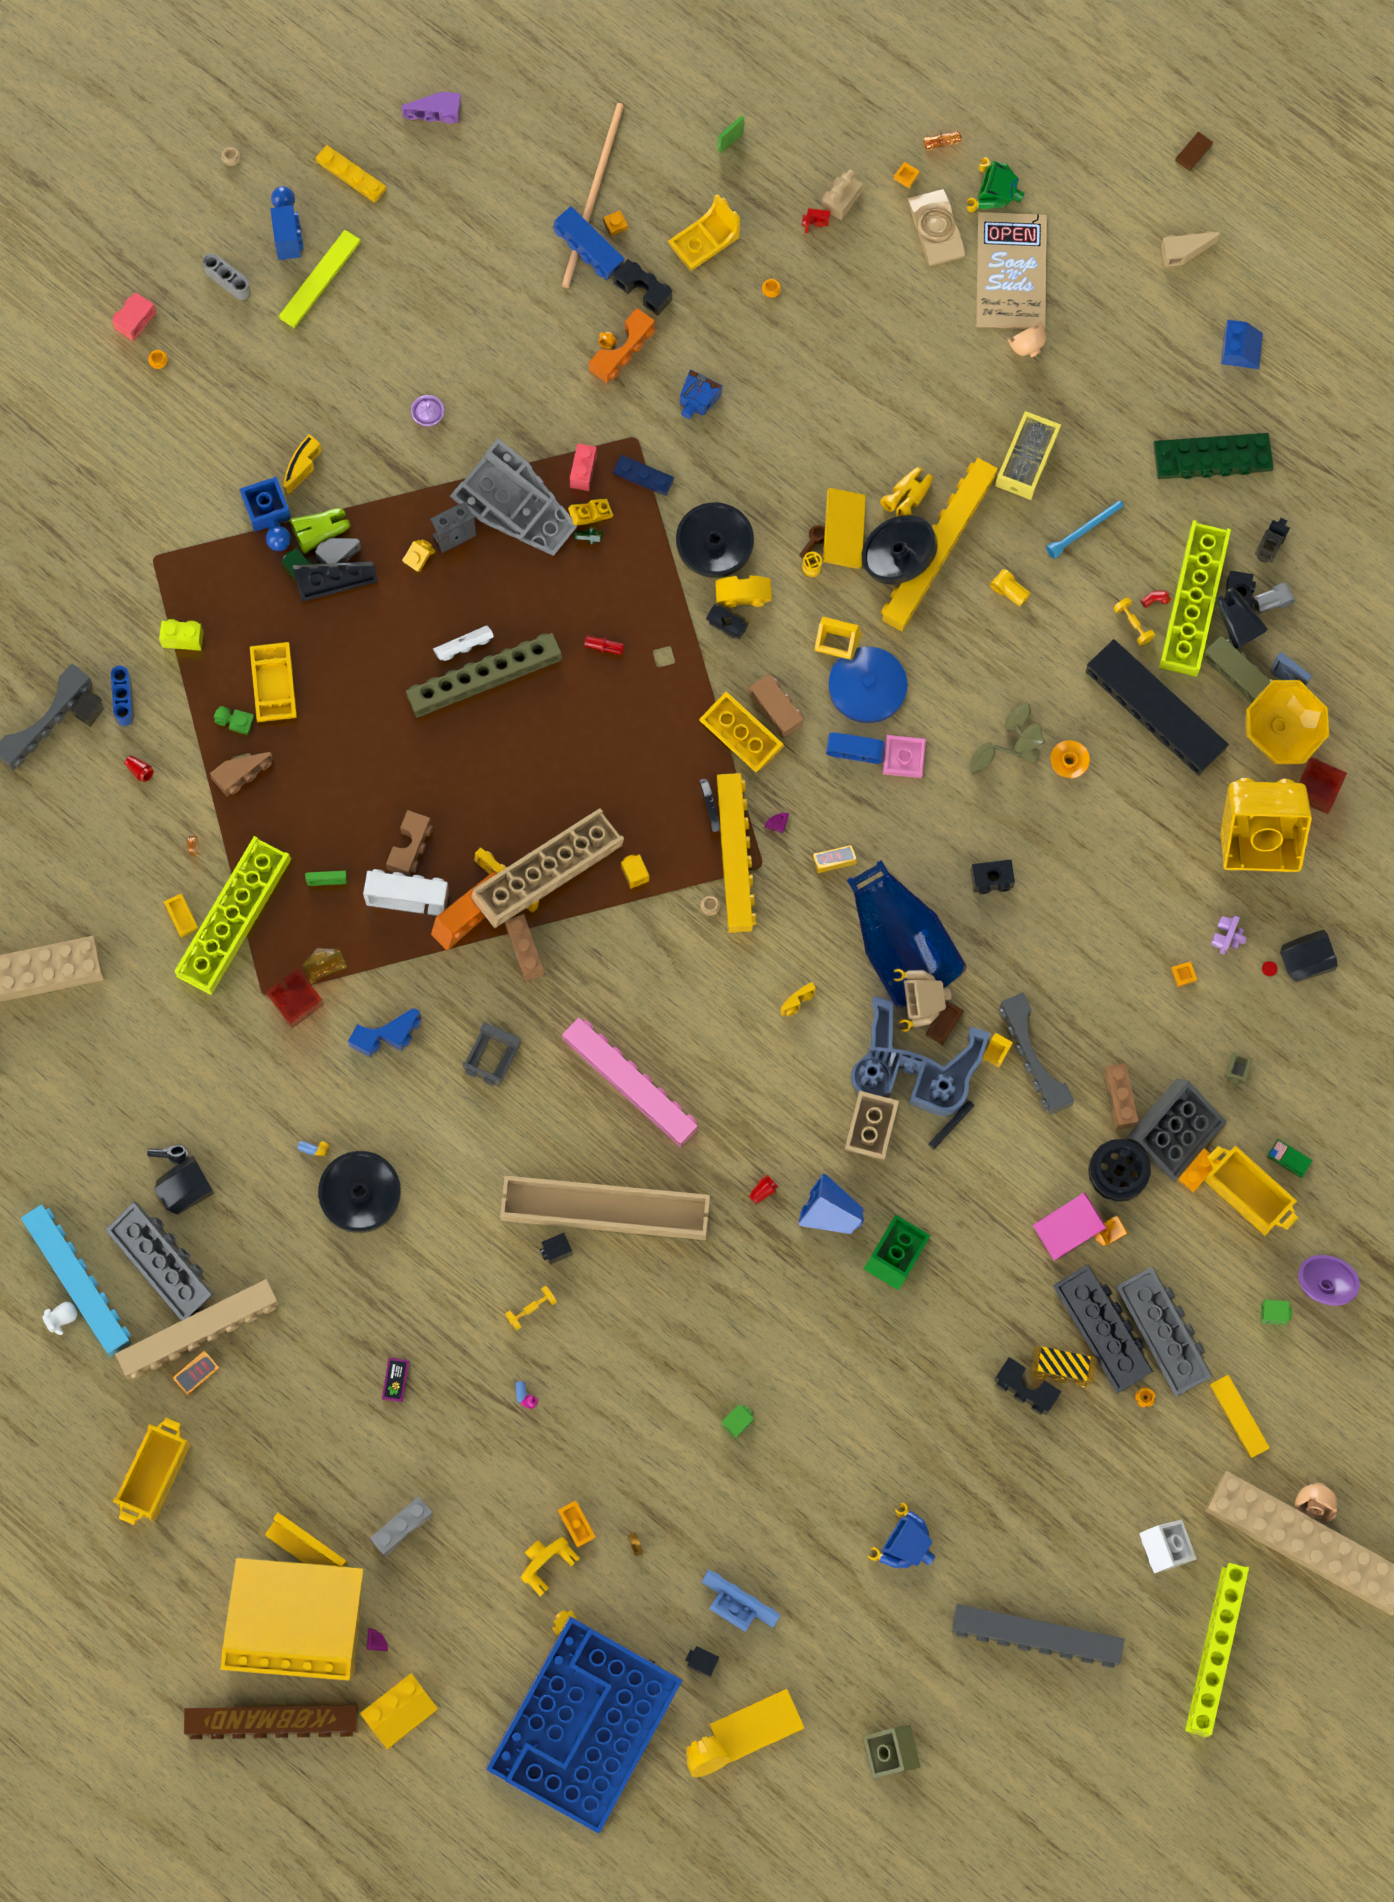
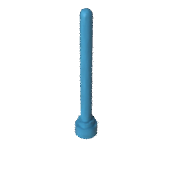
M1117 501L1060 542H1051L1046 546L1047 553L1051 558L1056 559L1062 554L1063 548L1124 506V503Z

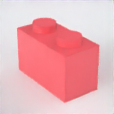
M135 292L132 297L127 298L124 307L114 314L112 322L115 330L134 341L156 314L155 306L152 302Z
M577 443L570 475V488L584 491L590 490L597 458V447Z

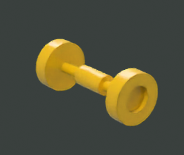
M1130 597L1124 598L1113 609L1117 614L1123 611L1126 612L1128 615L1127 619L1134 629H1138L1141 634L1136 642L1139 646H1143L1154 639L1156 634L1153 630L1147 632L1142 630L1139 620L1128 610L1133 603Z
M546 1285L540 1289L544 1297L537 1302L533 1301L527 1305L520 1314L514 1316L510 1310L505 1313L506 1318L516 1331L521 1328L518 1319L525 1314L528 1316L538 1309V1305L545 1300L552 1306L557 1303L554 1295Z

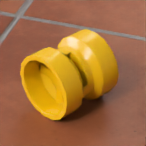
M808 552L803 557L802 570L806 576L816 577L821 572L822 557L816 552Z

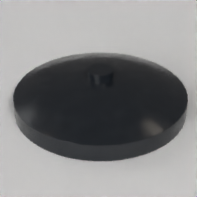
M710 502L694 507L686 513L677 528L676 548L679 557L690 570L701 576L710 578L729 576L740 570L747 563L753 551L754 533L749 520L737 508L725 503Z
M903 515L891 518L876 527L866 539L862 549V563L868 574L877 582L893 585L910 581L922 574L935 558L938 548L936 533L932 526L921 517Z
M352 1151L337 1157L326 1167L319 1181L318 1198L325 1216L336 1227L352 1233H367L382 1227L394 1216L401 1199V1185L395 1169L386 1159L368 1151Z

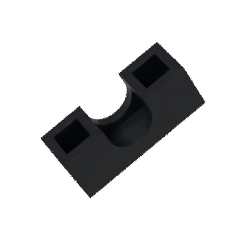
M627 259L613 275V284L627 294L637 287L646 289L647 293L643 296V306L657 316L672 301L671 288L667 284L657 281L653 274L646 273L636 262H631Z
M1009 1357L994 1379L997 1383L996 1386L1005 1392L1008 1390L1015 1394L1013 1397L1019 1402L1030 1404L1032 1406L1031 1409L1037 1414L1042 1415L1043 1413L1047 1415L1062 1391L1045 1380L1037 1389L1031 1390L1026 1388L1022 1383V1375L1026 1368Z

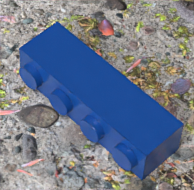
M572 206L555 219L553 229L556 235L562 237L573 251L580 254L581 259L586 264H590L599 277H603L607 281L622 266L625 258Z

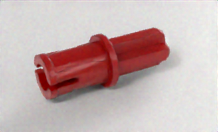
M589 635L586 636L584 647L600 650L601 653L606 651L622 655L624 651V644L609 641L605 637L602 639Z

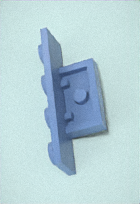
M709 1569L706 1572L701 1583L719 1593L712 1603L710 1610L745 1632L755 1617L772 1628L775 1626L780 1614L773 1608L767 1607L754 1596L740 1590L737 1585L729 1583L718 1573L712 1572Z

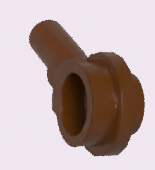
M816 525L810 529V540L799 554L802 559L805 554L812 551L816 544L824 543L825 527Z

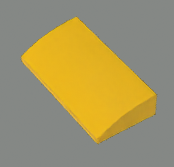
M727 691L699 719L701 723L756 773L785 747L778 738Z

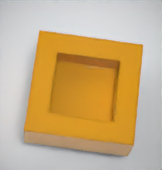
M903 162L895 173L894 180L910 189L919 176L920 171Z
M620 210L603 217V222L611 236L628 229V224Z
M1191 961L1171 967L1177 988L1197 982Z

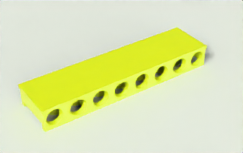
M1193 520L1188 535L1159 668L1197 677L1201 667L1231 529L1227 528V530L1211 527L1199 524Z
M255 836L253 837L174 972L177 978L212 996L292 860L288 853L268 845Z
M1228 1563L1227 1568L1222 1567L1185 1728L1186 1732L1201 1735L1204 1738L1211 1736L1249 1571L1247 1566L1243 1567Z

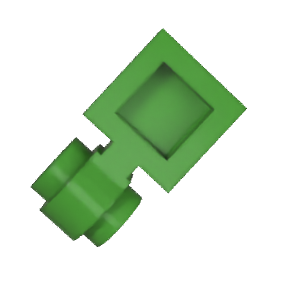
M220 706L219 709H216L214 715V722L216 724L225 726L226 723H230L229 730L245 735L249 734L254 720L253 714L235 709L233 715H231V710L226 707Z

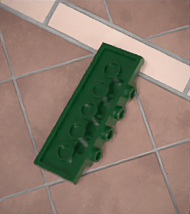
M1269 433L1158 440L1153 443L1157 479H1191L1199 476L1210 478L1213 475L1227 477L1232 474L1249 475L1255 472L1273 471L1274 468Z

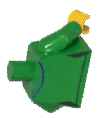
M982 158V164H979V171L985 172L977 196L979 201L977 202L976 199L969 198L967 200L968 204L974 205L967 206V211L975 212L977 207L979 209L1002 208L1012 202V200L1020 203L1025 193L1017 189L1019 178L1014 174L1009 165L996 161L990 163L988 158Z

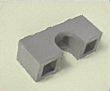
M418 1496L376 1532L370 1540L386 1557L401 1544V1541L416 1528L418 1529L433 1516V1513Z

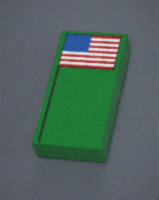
M1279 1139L1276 1140L1266 1156L1299 1178L1304 1176L1313 1161Z

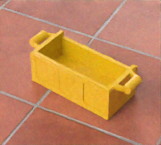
M1236 1145L1230 1151L1217 1146L1207 1157L1213 1170L1207 1175L1204 1182L1264 1236L1275 1225L1288 1230L1298 1219L1293 1209L1297 1200ZM1223 1152L1227 1154L1217 1165L1214 1164L1215 1160ZM1290 1211L1291 1215L1281 1224L1279 1221Z
M166 1417L157 1427L151 1424L148 1425V1431L125 1476L117 1497L113 1500L120 1507L119 1519L135 1525L142 1517L156 1522L191 1447L188 1440L180 1437L182 1424ZM164 1425L177 1431V1434L174 1435L161 1428ZM123 1509H126L130 1512L137 1514L138 1517L133 1516L127 1512H124Z

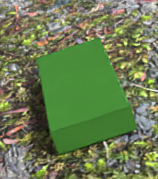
M346 871L305 873L308 886L348 883Z

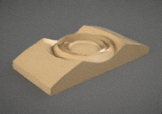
M942 189L907 198L928 266L964 258L965 251L960 231L956 226L951 205L945 191Z

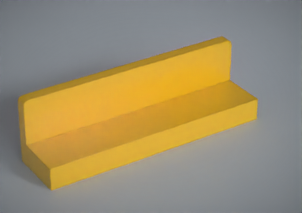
M279 1512L274 1516L273 1524L265 1533L266 1537L303 1563L344 1567L348 1563Z

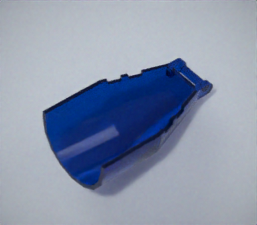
M880 860L876 862L877 865L854 878L850 877L847 879V882L854 892L865 953L895 1006L903 1008L907 1007L904 981L907 978H903L899 982L894 981L893 979L901 978V974L893 972L894 970L901 969L903 972L908 970L926 971L934 976L936 981H942L944 989L966 971L967 965L937 914L891 875L883 861ZM882 872L883 876L858 889V884Z

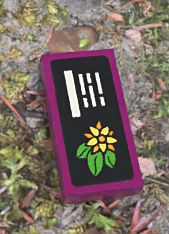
M388 1358L382 1400L403 1403L409 1360Z

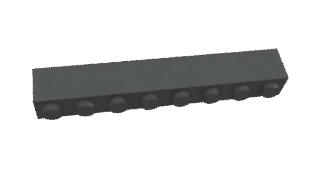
M959 1604L955 1606L951 1632H956L955 1636L968 1638V1635L975 1636L977 1641L986 1643L989 1642V1639L995 1640L997 1645L1010 1647V1644L1018 1645V1649L1024 1651H1031V1648L1038 1649L1040 1654L1051 1655L1052 1652L1058 1653L1060 1658L1072 1660L1073 1657L1081 1658V1662L1093 1664L1094 1661L1102 1662V1666L1107 1668H1114L1115 1665H1120L1125 1639Z

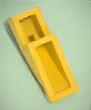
M310 434L301 442L288 465L283 484L284 492L287 496L314 470L313 460L322 452L321 444Z

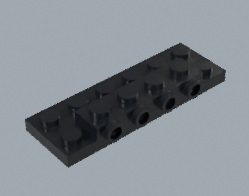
M1089 1264L1053 1285L1117 1393L1154 1372L1143 1355L1145 1354L1142 1350L1145 1348L1143 1342L1139 1337L1135 1339L1131 1332L1134 1330L1131 1322L1128 1319L1124 1320L1121 1315L1123 1312L1122 1307L1117 1301L1113 1302L1110 1297L1113 1294L1107 1284L1103 1285L1102 1282H1099Z

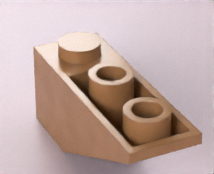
M270 752L228 760L213 770L210 776L214 783L228 797L230 794L234 795L241 788L240 786L245 782H251L258 772L269 768L274 760Z

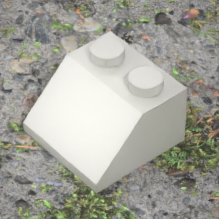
M1182 1519L1161 1524L1139 1533L1142 1545L1149 1558V1564L1154 1573L1197 1560Z

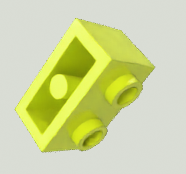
M168 619L167 621H161L159 640L162 648L201 651L204 632L201 624L196 621H187L185 623Z

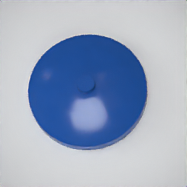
M859 647L856 649L852 660L840 657L833 665L828 683L830 698L838 711L853 721L860 723L880 722L894 715L902 706L907 693V676L901 663L889 652L876 647Z

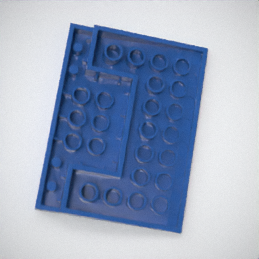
M569 1615L488 1762L486 1770L599 1834L683 1680Z

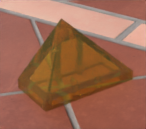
M317 948L303 964L310 983L347 968L340 949Z

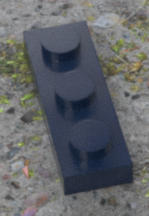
M623 455L620 456L613 471V474L664 496H667L674 481L673 476Z

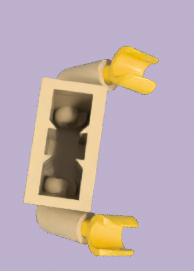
M901 969L894 970L893 972L901 974V978L893 979L894 981L899 982L903 978H907L904 981L908 1017L912 1019L911 1021L900 1019L898 1023L907 1022V1027L900 1030L907 1032L912 1026L916 1028L931 1024L939 1016V1012L945 1010V1000L951 999L950 989H943L942 981H936L934 976L926 971L908 970L903 972Z

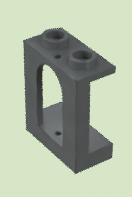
M466 502L430 519L436 529V533L432 534L433 539L442 553L476 536L474 516Z
M483 1022L480 1028L481 1033L462 1066L467 1075L474 1078L477 1075L483 1078V1081L488 1085L494 1086L496 1084L500 1086L521 1045V1039ZM490 1038L508 1046L493 1074L477 1068L478 1061Z

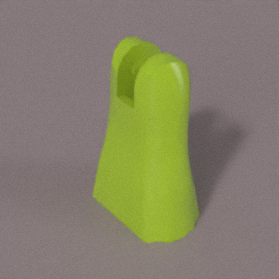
M335 508L318 514L290 519L293 533L303 554L317 548L320 543L326 542L329 538H333L351 527L349 520H341L346 516L343 508Z

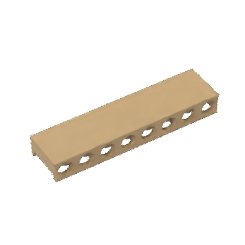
M599 808L474 888L471 898L493 927L496 928L620 848L624 837L617 833L602 814L601 808Z

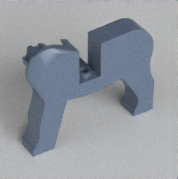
M874 996L871 1004L874 1019L871 1027L870 1049L855 1064L851 1072V1082L858 1093L863 1091L889 1098L898 1069L901 1068L907 1074H918L910 1098V1105L938 1116H950L958 1112L964 1105L968 1095L969 1080L980 1066L990 1032L970 1027L967 1037L969 1045L943 1067L937 1062L917 1053L892 1048L893 1002Z

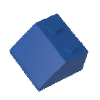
M1227 320L1224 329L1221 364L1259 369L1263 333L1248 322Z

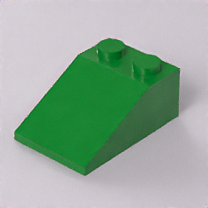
M895 1214L863 1270L899 1291L931 1235Z

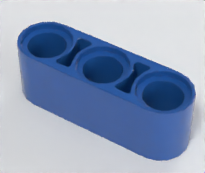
M119 665L115 666L111 671L113 713L120 725L127 726L134 719L132 684L127 668ZM121 674L126 675L122 680L116 679ZM121 693L127 694L126 697L122 699L118 698L119 694ZM121 712H128L125 717L119 716Z
M829 733L826 754L836 758L880 764L883 762L885 742L861 736Z

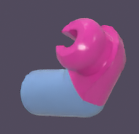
M525 1381L515 1382L517 1402L528 1409H533L537 1406L538 1399L526 1392Z

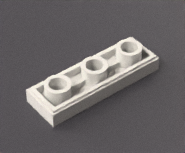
M484 626L433 650L439 660L443 659L446 661L453 658L456 653L470 651L472 646L488 643L494 636L488 626Z

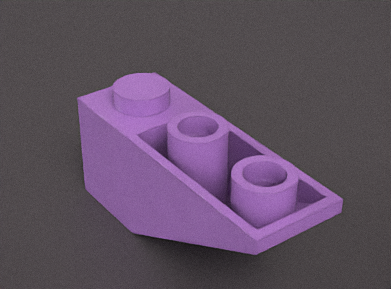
M439 92L407 103L401 107L402 116L410 120L424 119L429 122L459 123L461 94Z

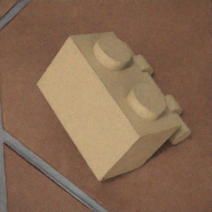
M849 170L847 174L843 172L840 178L836 177L830 192L826 191L822 197V210L830 211V214L839 220L844 218L862 193L863 183L853 178L855 175L853 170Z

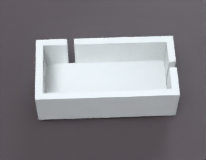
M374 869L373 871H367L363 895L367 906L424 914L425 904H429L428 914L438 916L447 909L449 889L448 883L440 878L429 880L420 875L408 877L399 872L387 874L382 870Z

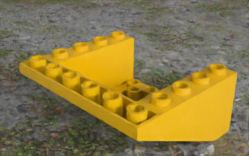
M236 1558L220 1670L350 1680L355 1674L364 1568Z

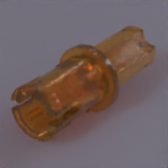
M958 131L944 135L940 133L937 136L924 138V146L926 150L937 147L945 148V145L961 142L962 136Z

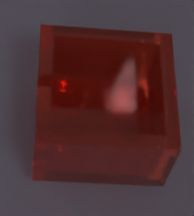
M1310 757L1298 782L1304 784L1307 788L1310 807L1328 814L1333 807L1347 772Z
M296 969L284 978L287 986L285 989L282 983L279 982L265 992L267 998L291 1029L324 1005L323 999L299 969Z

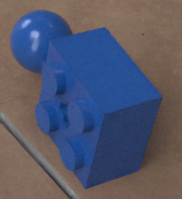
M280 186L274 189L271 194V202L275 208H270L278 260L300 258V250H304L299 214L294 212L293 207L295 194L289 187Z
M277 477L239 489L254 532L268 528L266 543L269 548L274 551L285 550L290 545L291 536L289 531L279 524L290 520L291 516Z

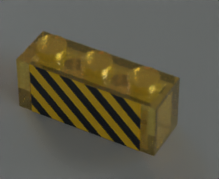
M1035 1345L1029 1373L1034 1374L1033 1377L1039 1379L1051 1377L1054 1378L1055 1382L1066 1383V1381L1075 1382V1386L1087 1387V1385H1091L1093 1382L1097 1358Z

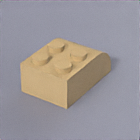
M859 1091L844 1150L884 1160L899 1101Z

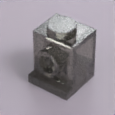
M1266 530L1255 552V555L1258 556L1257 559L1263 563H1268V561L1272 563L1284 537Z

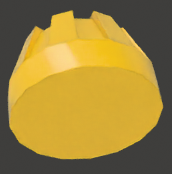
M714 1736L702 1737L701 1741L697 1742L695 1740L691 1743V1746L686 1748L687 1767L692 1777L709 1775L718 1771L730 1761L726 1748Z

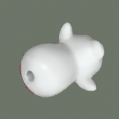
M63 1302L54 1308L52 1312L50 1309H46L42 1318L51 1333L55 1332L58 1335H62L63 1330L61 1326L71 1323L76 1319L77 1309L71 1302Z

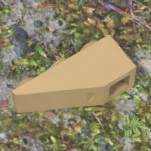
M1206 231L1201 234L1187 233L1183 236L1169 235L1163 238L1161 252L1164 267L1184 265L1216 244L1220 232Z

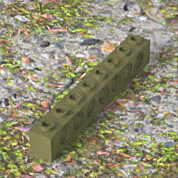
M546 633L541 634L533 641L520 643L518 647L506 648L500 654L484 657L480 662L468 663L460 670H451L444 676L439 678L433 677L422 685H413L406 691L407 699L415 717L418 718L561 661V651L553 633L548 635ZM537 649L543 651L540 655H536L533 652ZM520 656L525 658V660L522 662H517L515 660L517 657ZM499 664H505L506 668L498 669L497 666ZM481 671L488 672V675L486 676H480L478 674ZM464 678L470 680L467 684H463L460 681ZM446 685L452 687L449 691H444L442 688ZM426 693L433 694L431 698L424 697Z

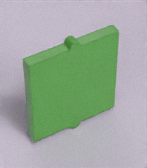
M742 115L718 136L717 146L720 154L744 133L745 123Z

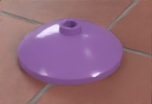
M1316 1255L1309 1257L1301 1264L1298 1271V1280L1304 1292L1322 1304L1333 1306L1347 1304L1357 1296L1360 1288L1359 1278L1354 1269L1343 1260L1333 1256Z

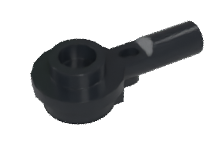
M182 1145L170 1146L168 1149L164 1148L163 1150L149 1148L147 1156L168 1158L171 1163L180 1164L188 1159V1151Z

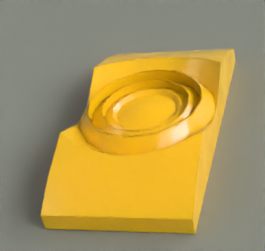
M289 642L251 646L250 656L257 722L297 718Z

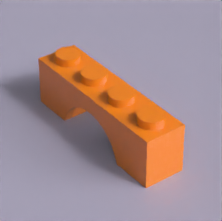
M638 308L625 321V330L629 336L627 342L615 350L600 349L589 361V371L605 383H608L611 379L614 380L618 376L620 368L623 365L626 366L630 362L631 356L641 350L643 342L647 338L650 339L655 333V320Z

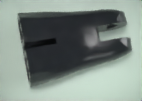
M1232 587L1228 589L1230 598L1234 601L1233 605L1228 607L1226 600L1223 599L1221 594L1215 597L1230 640L1236 649L1262 635L1268 628L1248 605L1239 591Z

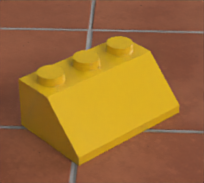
M411 1673L363 1710L360 1715L386 1749H389L436 1712L438 1708Z

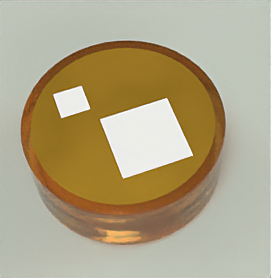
M196 835L188 836L187 849L190 856L199 854V843Z

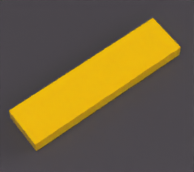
M1227 1375L1211 1383L1209 1386L1249 1457L1253 1458L1270 1449L1230 1376Z

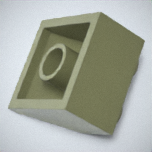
M911 1725L894 1727L863 1736L873 1779L921 1767Z

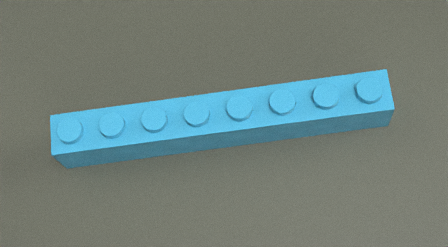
M41 1204L21 1217V1220L107 1354L112 1357L115 1353L132 1344L129 1340L131 1334L126 1326L121 1328L118 1323L121 1318L115 1309L110 1310L107 1306L110 1301L104 1292L99 1293L96 1289L99 1284L94 1276L91 1275L89 1277L85 1272L88 1267L82 1258L79 1260L74 1254L77 1252L71 1241L67 1243L63 1236L66 1233L60 1224L56 1226L53 1222V1219L56 1217L50 1208L45 1209Z

